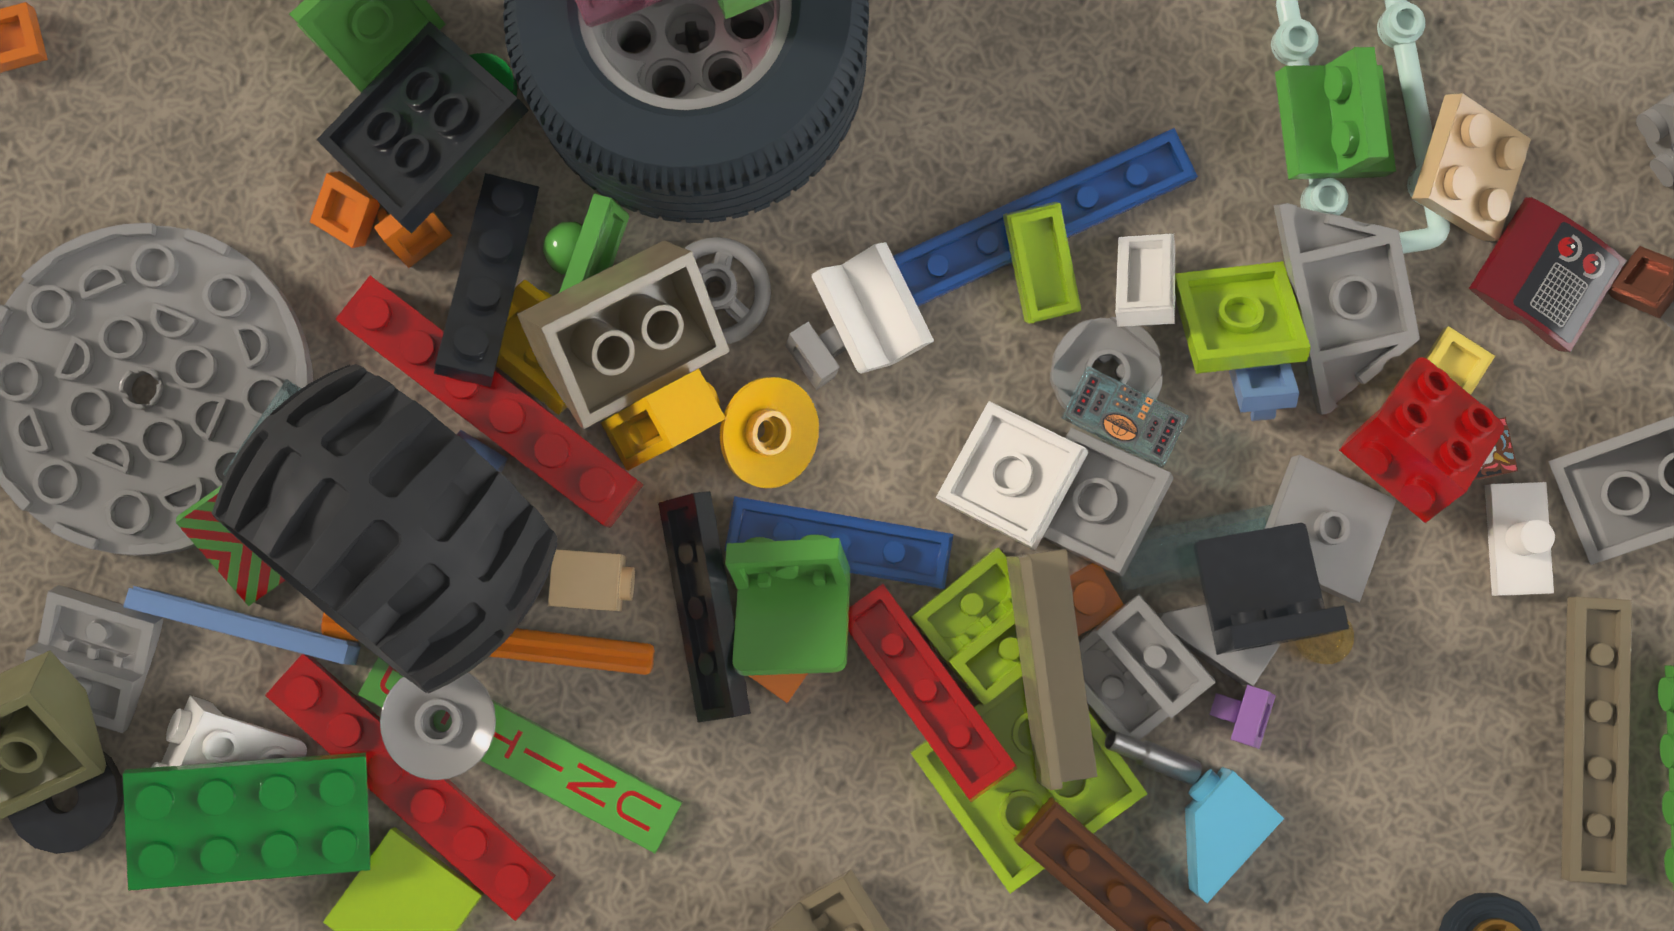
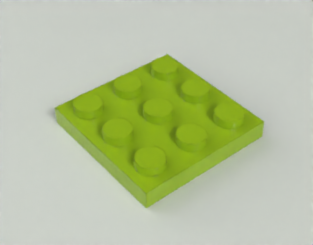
M1020 677L986 706H982L980 702L973 706L1017 766V770L973 802L969 801L927 741H924L910 751L915 761L1010 894L1045 869L1019 847L1013 839L1050 797L1055 799L1092 833H1095L1148 794L1121 755L1105 748L1106 735L1090 712L1089 718L1098 777L1062 782L1063 788L1049 790L1037 783L1023 677Z

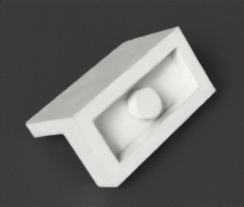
M886 242L872 245L842 265L821 268L812 274V279L859 373L862 374L893 365L934 342Z

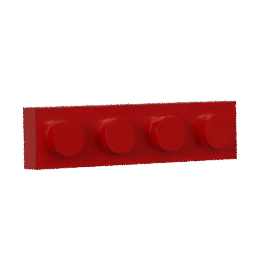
M881 584L849 607L848 632L970 802H973L1017 770L1016 764L884 584Z

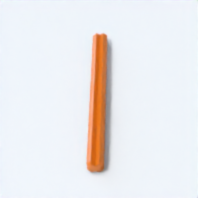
M323 614L321 624L322 635L358 641L327 614ZM516 628L507 640L489 657L647 675L653 669L655 650L654 646L648 643Z

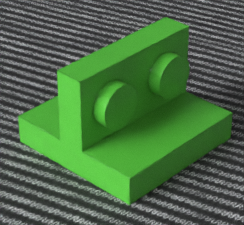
M304 0L289 13L298 23L297 26L339 68L360 92L381 73L429 21L439 30L446 25L426 0Z
M1354 47L1326 65L1284 66L1275 72L1288 180L1386 177L1396 172L1382 65H1377L1375 47Z

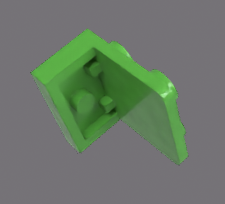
M807 535L800 540L774 541L769 538L755 537L746 540L745 543H727L725 564L738 589L733 648V666L737 673L749 676L832 673L843 670L847 664L851 569L840 539L829 538L823 535Z

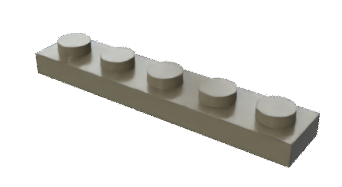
M1567 597L1561 879L1570 882L1627 885L1632 600Z

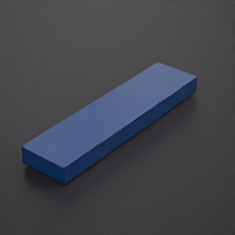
M734 496L725 552L727 543H745L746 540L755 537L769 538L774 541L800 540L807 535H823L829 538L840 539L851 569L850 573L945 589L954 534Z

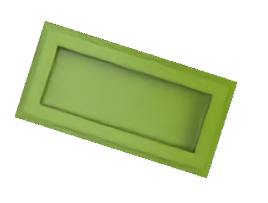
M1052 202L1003 214L1024 321L1030 324L1082 311L1061 204L1059 202Z

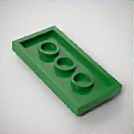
M366 752L126 769L123 773L128 891L371 870Z

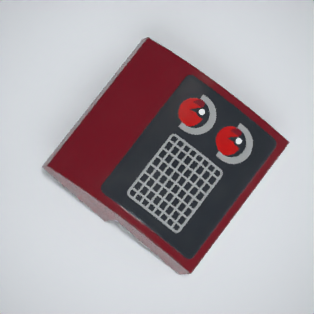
M1525 197L1469 289L1501 316L1508 320H1520L1554 349L1571 352L1627 260L1597 236L1567 216L1533 197Z

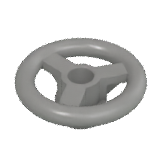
M705 238L689 244L685 249L692 251L695 260L708 254H716L714 263L699 268V272L706 288L715 281L722 282L726 286L722 296L718 298L709 297L714 310L723 309L738 322L731 327L721 329L726 343L731 344L747 337L760 325L770 304L771 284L763 262L750 248L740 242L727 238ZM733 258L739 260L748 269L754 282L755 295L750 310L736 298L737 282L733 272L730 270Z

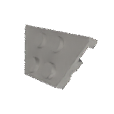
M1281 203L1273 206L1288 278L1311 346L1308 360L1305 361L1316 411L1323 415L1337 408L1338 405L1336 403L1360 383L1366 384L1381 372L1384 364L1392 357L1400 356L1420 340L1399 230L1376 224H1367L1334 214L1317 212L1289 203Z

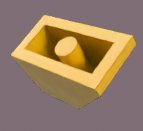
M697 369L645 396L601 422V425L625 469L629 471L726 418L720 408V401L716 390L709 382L705 381L701 371Z

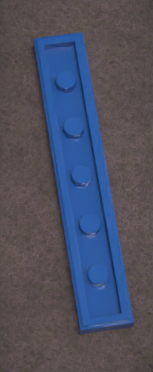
M1175 128L900 252L894 255L893 258L917 307L1013 264L1003 214L1059 202L1068 239L1195 181L1198 176Z

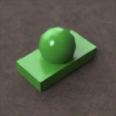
M594 193L583 224L578 222H561L552 227L545 236L543 253L547 263L554 271L565 275L560 292L613 266L630 216L612 198Z

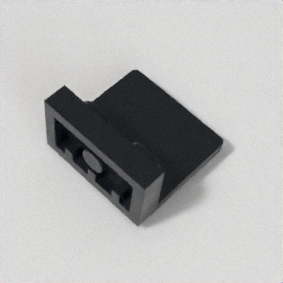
M1304 523L1203 539L1194 544V552L1216 655L1325 636L1349 629L1344 605L1327 609L1324 607L1309 535Z

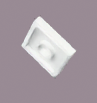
M988 401L936 498L947 506L1036 551L1089 452L1085 447Z

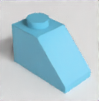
M1224 767L1217 773L1212 769L1206 771L1193 784L1188 792L1193 800L1185 807L1188 886L1197 897L1206 903L1213 898L1284 819L1233 770Z

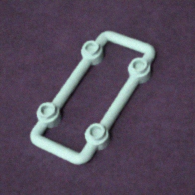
M1276 0L1280 27L1276 30L1271 40V49L1278 61L1287 66L1310 65L1309 58L1314 54L1318 46L1316 29L1310 22L1301 19L1298 0ZM1384 0L1386 11L1378 20L1377 31L1382 42L1394 48L1416 163V169L1411 172L1407 182L1408 192L1412 197L1433 134L1415 42L1423 34L1425 17L1417 5L1407 0ZM1334 178L1309 179V186L1305 188L1301 195V208L1304 207L1305 209L1340 216L1348 205L1347 190L1340 181ZM1424 206L1428 227L1399 232L1403 254L1430 250L1440 246L1449 234L1450 222Z

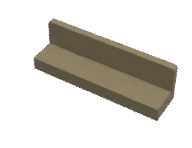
M1066 549L1006 557L1037 783L1049 790L1062 789V782L1098 777Z

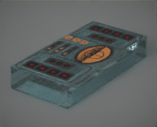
M1087 366L1075 387L1061 419L1162 468L1165 466L1189 416Z

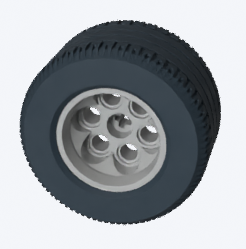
M504 0V32L506 34L505 42L510 64L520 90L550 143L559 156L563 158L567 166L576 175H579L580 179L593 190H597L602 196L612 198L626 209L633 212L639 210L640 214L656 219L661 216L663 220L673 222L685 220L686 223H704V220H709L711 223L726 221V217L731 216L733 219L747 216L750 211L754 210L756 213L770 207V203L773 201L775 203L780 202L791 195L790 191H797L809 181V176L814 177L826 165V160L831 159L850 129L851 122L854 120L859 107L866 74L869 0H771L728 19H725L717 0L646 1L631 8H625L622 0ZM745 21H754L763 27L762 32L753 39H742L734 34L735 28ZM643 35L650 39L648 47L643 52L629 54L622 50L625 41L632 36ZM699 35L701 41L699 52L689 53L687 48L688 36ZM726 71L734 72L742 78L740 82L724 91L718 90L711 85L713 79L718 74ZM666 79H679L685 84L681 94L674 98L662 97L656 94L657 87Z

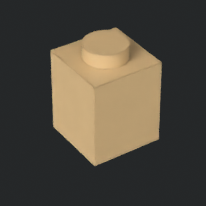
M556 549L551 566L548 606L622 612L623 600L632 601L635 568L626 567V556L622 554Z

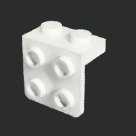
M190 695L184 710L177 709L170 720L166 733V741L170 743L162 762H155L151 768L305 757L307 747L299 738L225 716L213 703Z

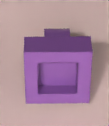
M1247 685L1242 701L1216 693L1210 715L1235 723L1231 740L1260 749L1276 695Z

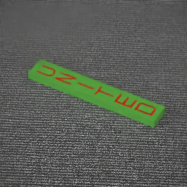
M378 657L358 695L382 708L388 693L403 676ZM492 700L496 714L495 734L487 753L481 759L482 762L654 854L657 852L683 801ZM439 710L433 718L434 726L439 731L446 732L452 724L450 714L445 710Z

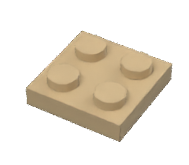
M1465 94L1445 95L1412 199L1477 239L1498 241L1510 210V204L1531 139Z

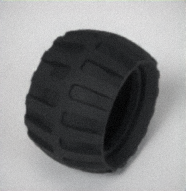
M349 364L309 383L279 405L255 429L230 466L212 511L213 516L230 533L290 583V585L380 659L428 694L452 683L487 659L514 632L540 593L552 566L558 545V538L555 532L549 528L544 521L545 518L516 490V487L503 474L479 455L471 445L458 434L456 435L418 402L396 389L393 384L379 375L376 376L368 372L364 367L357 364L352 366Z

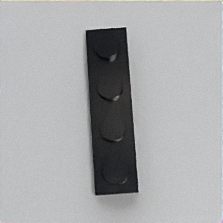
M485 173L435 363L434 374L491 387L536 206L539 186Z
M696 492L659 502L658 506L697 722L751 714L745 678L737 673L733 666L735 623L711 492Z

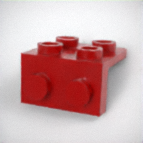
M1419 357L1406 370L1382 407L1346 439L1339 451L1424 523H1427L1467 492L1504 432V425L1488 407L1482 405L1453 381L1445 371L1438 368L1427 358Z

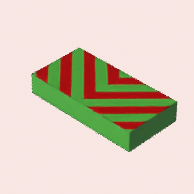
M220 486L176 517V524L243 601L250 606L283 583L285 579L263 562L213 516L212 511L221 488Z

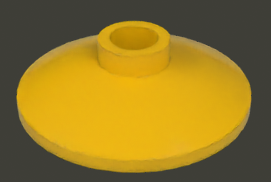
M763 377L743 386L730 400L724 412L726 419L721 421L720 445L725 462L733 474L743 482L760 488H777L796 479L812 460L819 438L817 411L807 392L790 380L779 377ZM761 422H763L765 432L764 435L758 439V428Z

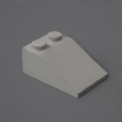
M1674 416L1548 461L1590 565L1674 537Z

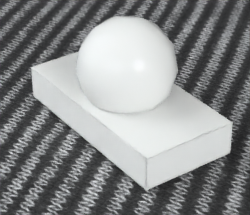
M1174 234L1119 237L1115 310L1117 327L1142 325L1150 327L1160 324H1174L1176 301Z

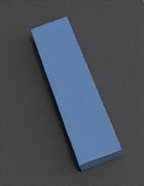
M137 586L128 589L123 606L124 608L340 664L356 665L361 648L357 642L325 636L322 633Z

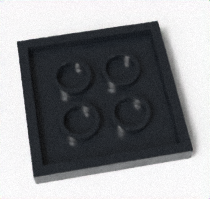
M429 21L316 140L410 233H413L520 121L529 109Z

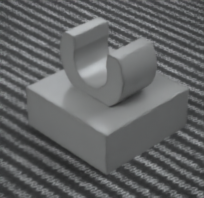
M809 322L791 332L785 345L816 390L835 378L840 366L834 358L847 350L835 325L818 336Z

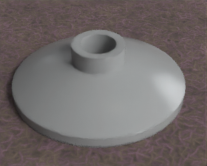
M469 672L429 694L422 691L405 677H402L388 693L380 717L382 739L392 759L410 774L430 780L453 778L473 768L487 753L493 741L496 727V714L491 696L484 685ZM439 710L447 711L452 718L451 727L446 732L439 731L433 723L434 715Z

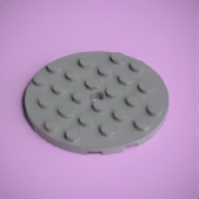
M153 223L122 224L101 228L78 236L44 255L22 274L23 282L15 289L5 305L0 304V485L21 510L28 511L36 520L51 529V533L74 544L92 550L137 556L164 555L185 551L196 546L176 524V517L220 487L237 454L255 429L285 400L313 382V368L309 347L299 319L281 289L259 266L231 246L189 228L156 226ZM151 374L159 382L156 394L149 401L150 404H138L132 397L133 383L140 376Z

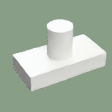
M1546 482L1485 485L1492 596L1554 593L1551 547L1554 544L1555 534L1549 525Z

